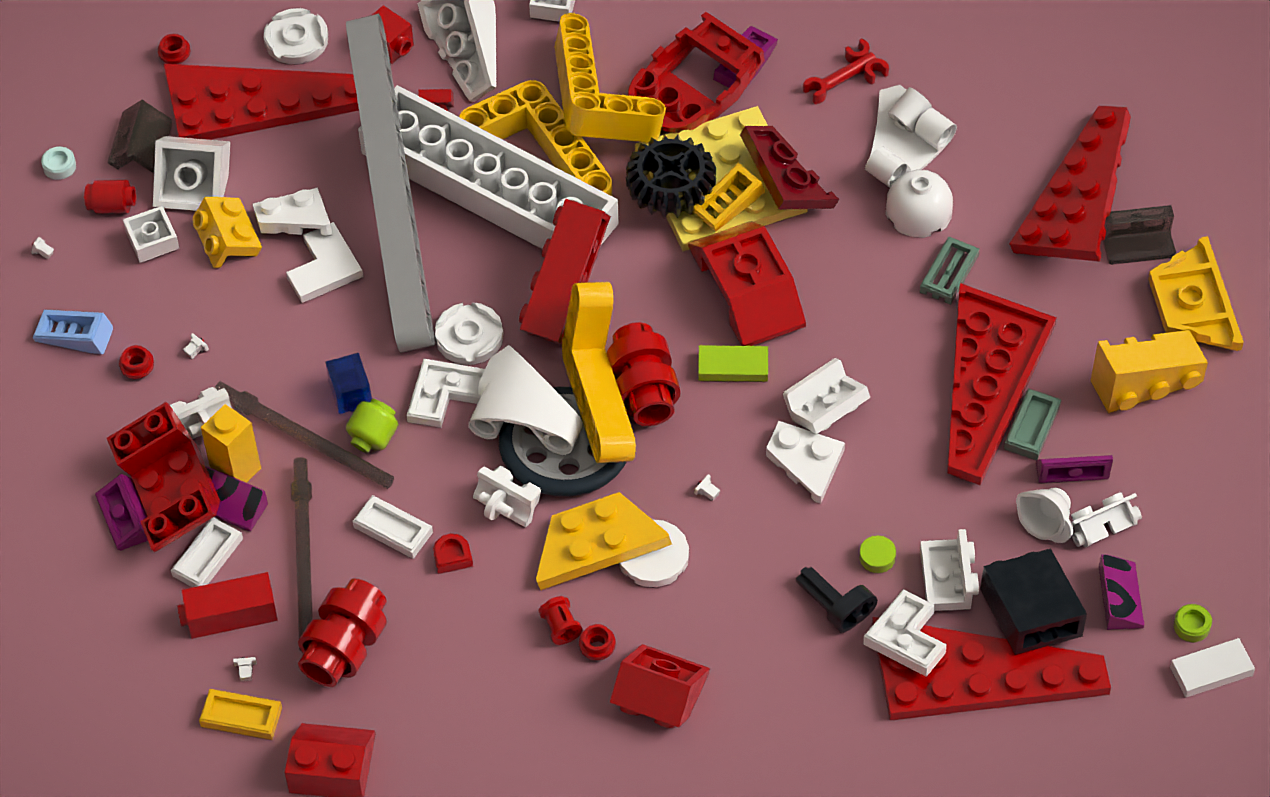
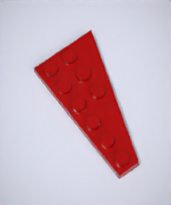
M164 64L178 135L183 138L212 140L359 111L353 74Z
M961 283L958 297L947 473L981 485L1052 334L1057 317Z
M872 617V626L879 619L878 617ZM924 625L920 630L921 632L947 644L945 655L927 677L877 652L890 720L1110 695L1111 691L1104 655L1051 646L1015 655L1007 639Z

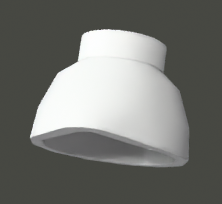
M1059 488L1022 492L1017 495L1018 517L1028 533L1038 539L1052 540L1055 543H1065L1071 538L1073 534V524L1069 520L1071 501L1066 492Z

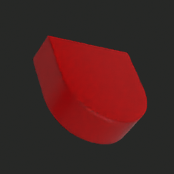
M450 533L441 536L435 542L433 551L438 574L473 567L469 543L463 536Z

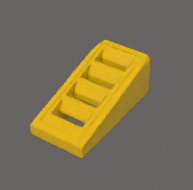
M738 162L712 188V193L704 196L705 202L703 205L697 203L694 205L693 213L714 231H718L765 192L763 183ZM739 183L746 188L743 192L736 187ZM731 191L737 198L732 200L726 193ZM722 199L729 206L724 209L716 201ZM711 206L720 215L715 219L706 211L708 207Z

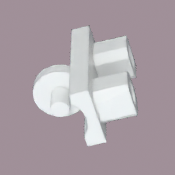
M211 387L201 391L198 396L199 399L186 404L185 402L178 401L170 405L192 439L202 435L201 426L224 404L231 407L225 388L217 391Z
M485 466L482 467L477 474L478 484L473 498L486 505L484 516L494 520L502 514L526 528L532 522L534 508L539 502L541 489L530 482L522 487L513 483L511 471L502 466L493 471Z

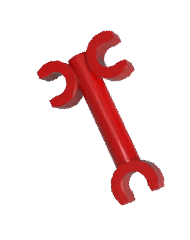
M860 39L858 44L860 52L853 51L849 46L845 47V58L850 64L823 79L818 77L806 79L803 83V92L808 93L811 90H818L813 93V103L820 104L826 99L828 90L864 71V78L869 84L875 83L876 74L873 71H879L883 76L887 77L889 75L888 63L883 59L876 58L872 52L869 53V43L864 39Z

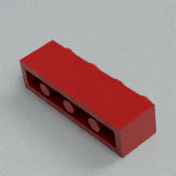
M565 199L563 206L557 208L553 219V225L556 227L552 238H548L543 246L542 258H544L541 270L535 272L531 281L530 289L533 292L529 304L525 303L520 312L519 323H522L520 330L562 345L572 286L574 283L588 282L611 217L606 212Z

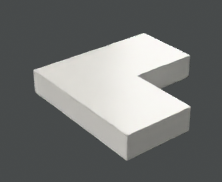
M334 222L330 223L332 235H321L320 229L303 235L304 242L315 260L286 272L287 279L301 303L363 277L360 265Z
M423 359L407 412V422L442 428L450 399L478 404L480 399L478 385L485 369Z
M904 589L864 635L863 643L865 646L926 677L945 655L947 645L920 631L934 614V604Z

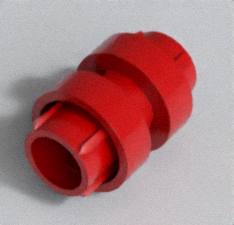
M636 322L620 327L613 334V344L608 348L606 354L628 415L633 416L634 421L641 426L661 424L670 419L675 413L673 405L678 401L681 394L675 370L671 367L672 358L667 341L661 334L653 332L652 327L646 323Z
M355 578L349 580L345 588H332L318 609L321 619L310 621L298 640L299 648L303 653L298 662L299 669L314 682L327 687L336 686L341 677H354L367 657L365 646L375 644L387 624V619L382 612L387 603L385 595L369 582Z

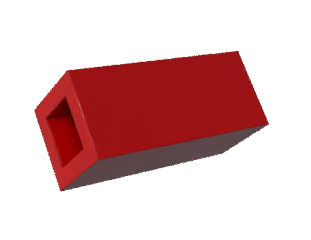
M268 572L183 589L181 591L184 604L177 605L181 627L188 625L192 639L278 621Z

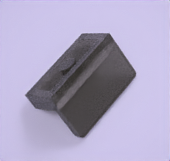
M140 100L124 110L108 164L118 170L134 160L154 173L156 140L169 136L172 119L144 100Z
M1172 206L1111 211L1110 216L1105 221L1106 236L1105 240H1103L1108 263L1113 265L1172 258L1176 254L1171 235L1174 219Z

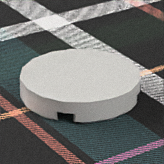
M296 8L279 12L272 17L273 21L264 28V44L269 55L277 61L289 65L304 64L315 60L324 52L328 45L326 23L321 16L310 14V10Z
M463 303L453 305L444 311L436 321L435 341L438 350L446 359L454 363L463 365L483 363L495 355L502 346L504 332L501 319L492 308L481 303H472V305L463 306Z
M664 520L654 521L668 532L672 545L619 563L621 572L643 587L657 588L671 584L678 579V575L682 571L684 572L688 566L689 545L685 535L675 525Z

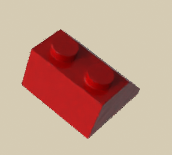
M642 644L621 661L610 703L620 706L619 709L624 713L636 716L643 714L654 718V722L666 728L680 727L690 717L709 675L710 668Z
M301 723L291 738L284 772L289 793L322 797H364L376 735L375 730Z

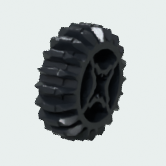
M664 134L661 141L651 137L649 145L640 143L638 152H632L630 162L626 166V186L630 190L632 200H637L640 209L648 207L651 215L660 211L663 218L668 213H674L678 218L682 211L691 215L694 205L696 203L703 205L705 202L704 196L711 194L712 188L716 185V166L712 162L710 152H705L702 143L694 145L691 137L682 141L679 134L674 139H668ZM651 171L653 178L649 181L646 175ZM692 171L696 174V178L693 181L689 179V174Z

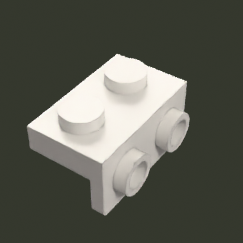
M837 358L832 359L783 393L792 421L815 434L828 429L832 423L847 413L856 410L860 404L870 398L867 386L846 376L842 362Z
M959 529L957 539L921 541L920 554L926 601L934 604V611L971 609L973 595L979 594L978 574L971 573L970 563H975V549L973 542H967L966 529Z

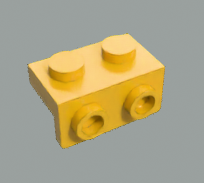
M203 198L193 215V226L199 234L204 251L208 255L213 268H221L227 256H257L262 246L240 198Z

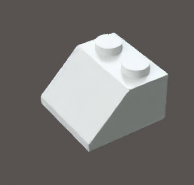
M164 136L156 140L153 207L163 206L170 209L197 211L204 197H224L229 176L230 141Z

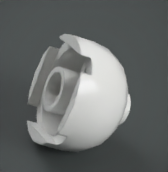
M918 169L908 171L897 178L888 191L886 216L894 223V228L902 234L910 237H929L933 231H937L940 228L941 231L944 230L952 219V192L945 180L936 173Z

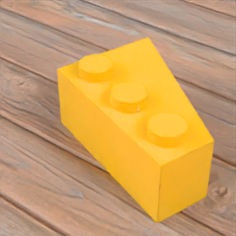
M1190 330L1153 334L1151 341L1137 342L1135 337H1129L1123 341L1125 344L1111 346L1107 340L1098 341L1090 381L1107 412L1128 410L1138 403L1150 399L1158 400L1171 392L1183 388L1192 389L1203 382L1208 362Z

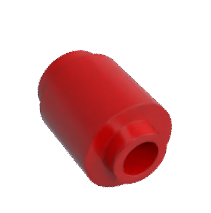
M95 180L93 184H86L84 191L86 209L88 211L94 210L96 214L129 213L131 206L136 204L135 187L130 186L128 180Z

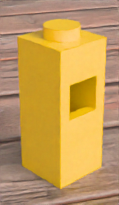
M224 404L201 426L209 465L212 469L247 483L261 469L252 422Z

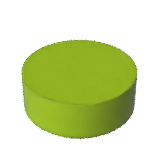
M871 536L861 544L860 562L870 572H886L895 563L896 547L890 539L884 536Z
M1196 604L1182 606L1177 611L1174 620L1176 634L1188 642L1204 640L1208 636L1212 625L1210 613L1204 607Z

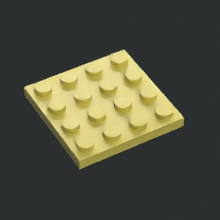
M758 106L707 121L693 130L665 134L668 139H674L679 134L682 141L691 137L694 145L702 143L705 152H710L712 162L716 166V184L739 162L763 183L765 190L754 203L718 231H714L693 212L690 215L682 211L678 218L674 213H668L666 218L682 251L689 250V242L749 221L765 226L808 212V209L778 210L740 137V133L745 126H768ZM662 135V136H659V138L657 139V141H661L663 135ZM649 142L636 143L635 152H638L640 143L649 145ZM651 171L646 175L649 181L653 178ZM692 171L689 174V179L693 181L696 178V174ZM741 183L736 186L742 192L746 189ZM731 191L726 193L732 200L737 198ZM722 199L716 201L724 209L729 206ZM711 206L706 209L715 219L720 215Z

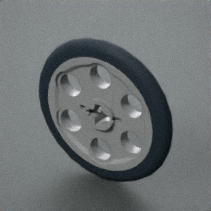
M553 387L580 416L582 421L572 387ZM504 422L499 432V451L502 461L508 470L523 485L530 482L539 487L543 494L573 497L593 492L613 480L627 463H597L594 457L588 453L591 446L584 425L572 451L566 455L556 454L548 450L536 435L527 434L523 430L526 426ZM532 453H542L546 456V459L541 463H532L527 457ZM573 464L579 470L575 474L566 475L559 469L563 465Z

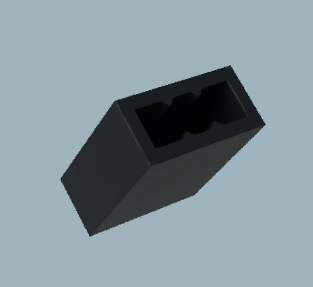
M1051 548L1039 552H1029L1023 556L1005 561H995L983 567L980 590L1015 655L1083 637L1087 613Z

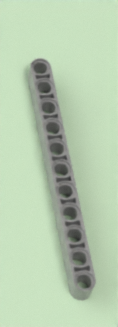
M375 14L346 21V31L394 336L400 353L434 346L435 337L386 34L381 16Z

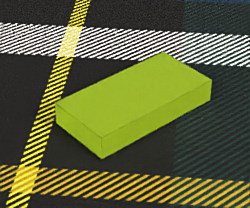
M699 345L698 381L768 382V346Z

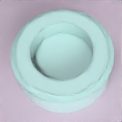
M53 147L42 156L43 171L51 179H65L71 176L76 169L74 154L66 147Z

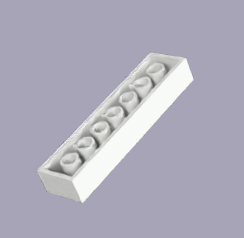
M398 85L394 88L408 176L412 181L543 249L546 240L552 238L556 227L553 225L554 215L557 208L563 206L565 199L602 210L611 216L601 245L619 224L618 199ZM360 126L358 132L361 153L366 156L362 126Z

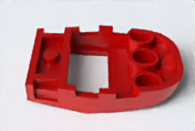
M705 12L701 15L703 20L701 24L693 30L685 27L675 35L676 40L665 48L660 46L652 54L653 60L646 69L641 68L632 79L628 89V96L654 98L665 105L666 111L661 130L670 133L693 130L707 121L716 119L738 101L765 60L763 49L708 12ZM695 47L737 74L735 82L727 91L724 90L716 98V102L671 73Z

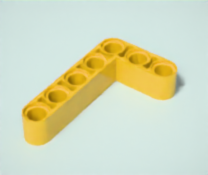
M567 13L562 15L554 48L566 129L570 133L582 137L649 142L652 137L657 140L660 136L664 120L665 105L661 101L649 97L599 93L589 23L585 17L579 14Z
M536 80L522 82L467 107L460 113V118L500 139H505L528 128L556 168L612 196V179L582 136L574 135L566 129L563 110L541 82Z
M610 282L573 284L562 340L563 362L594 459L597 463L633 461L636 452L634 433L605 350L613 310V289Z

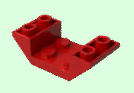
M749 221L688 243V247L702 272L710 270L730 307L729 324L741 346H754L806 327V320L793 276L764 225Z
M167 402L107 437L117 465L132 477L147 517L140 522L151 550L154 552L160 550L216 516L220 499L205 467L206 465L198 446Z

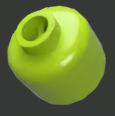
M371 399L370 402L359 403L346 424V431L352 437L350 444L364 453H369L371 449L376 451L384 450L398 427V422L394 417L396 412L390 406L376 399Z

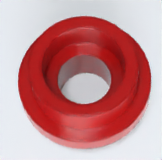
M179 34L166 35L161 39L158 46L159 58L167 64L182 63L189 57L191 52L188 41Z
M130 346L123 351L119 359L120 370L128 378H143L154 368L153 355L142 346Z
M591 625L580 635V651L591 660H603L609 657L615 650V636L604 625ZM599 641L602 642L604 645L595 647L591 644L593 642Z

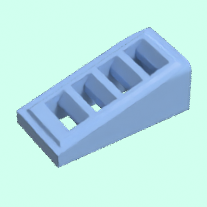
M43 310L33 339L39 343L87 353L104 354L113 331V325L104 313ZM58 322L55 332H51L54 323Z

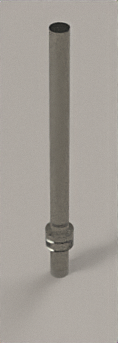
M221 381L215 386L217 391L225 388L229 401L234 404L236 410L247 416L252 414L386 489L390 488L393 484L394 476L258 402V398L249 392H240Z
M303 457L293 460L294 482L290 485L291 500L295 502L299 639L310 621L313 620L309 501L312 499V483L308 481V460Z

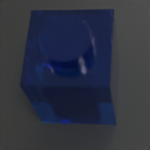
M359 353L325 362L328 381L339 414L348 411L354 412L359 403L371 401L370 384Z

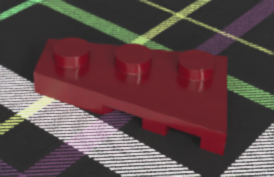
M745 126L740 137L778 210L834 209L840 199L832 191L828 193L824 191L818 184L820 177L813 170H805L796 160L798 153L773 126Z

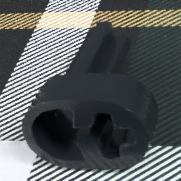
M804 567L800 571L801 574L796 577V582L828 612V621L840 632L844 633L854 628L869 616L877 605V597L864 585H858L842 596L812 567Z

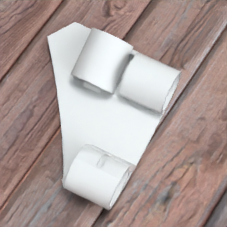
M901 85L882 89L879 94L878 117L870 158L865 165V170L888 187H891L893 182L904 173L916 169L922 170L952 140L956 133L957 125L932 108L930 102L911 87L905 89Z
M510 345L493 355L478 385L480 399L469 421L470 430L481 438L494 439L498 436L504 422L529 427L548 450L560 455L569 454L583 426L580 416Z

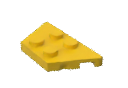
M1208 236L1200 238L1197 245L1187 252L1180 251L1172 256L1169 262L1162 263L1149 272L1148 280L1165 333L1190 330L1196 342L1235 351L1242 350L1244 341Z
M618 492L552 515L536 580L540 590L670 546L672 542L667 531L623 494Z

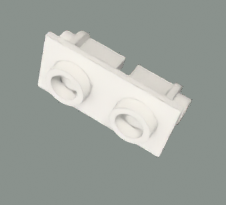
M1122 492L1104 499L1102 501L1104 507L1093 512L1091 506H1088L1071 514L1073 519L1071 523L1076 532L1072 534V538L1076 546L1080 547L1083 545L1084 547H1089L1091 544L1108 537V532L1104 526L1105 523H1108L1113 534L1137 525V520L1142 518L1141 512L1137 506L1132 507L1129 502L1137 497L1136 493L1124 498Z

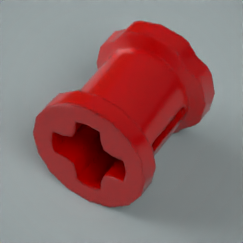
M564 596L549 599L538 610L540 617L547 621L552 631L550 635L551 640L556 645L572 642L583 631L581 624L574 620L569 610V599Z

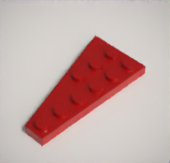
M1097 107L1010 241L1009 245L1013 253L1100 262L1102 254L1100 244L1101 241L1105 240L1106 236L1104 225L1106 218L1111 213L1117 184L1116 169L1121 166V146L1126 142L1131 119L1127 107Z

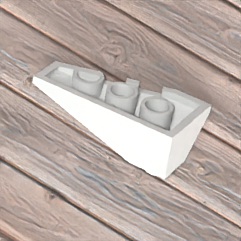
M421 0L418 2L425 33L429 39H433L440 49L438 53L452 67V75L468 100L475 102L496 88V14L494 1Z

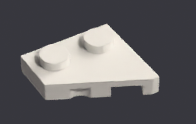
M318 188L300 190L294 194L267 198L261 202L253 203L255 217L261 233L277 234L285 232L302 235L303 228H315L321 230V235H332L331 224Z
M778 421L767 445L766 456L777 467L783 468L787 476L794 483L800 482L811 493V498L816 503L821 504L843 455L845 443Z

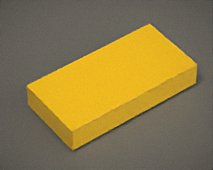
M209 689L199 723L204 728L273 740L282 704L280 701Z

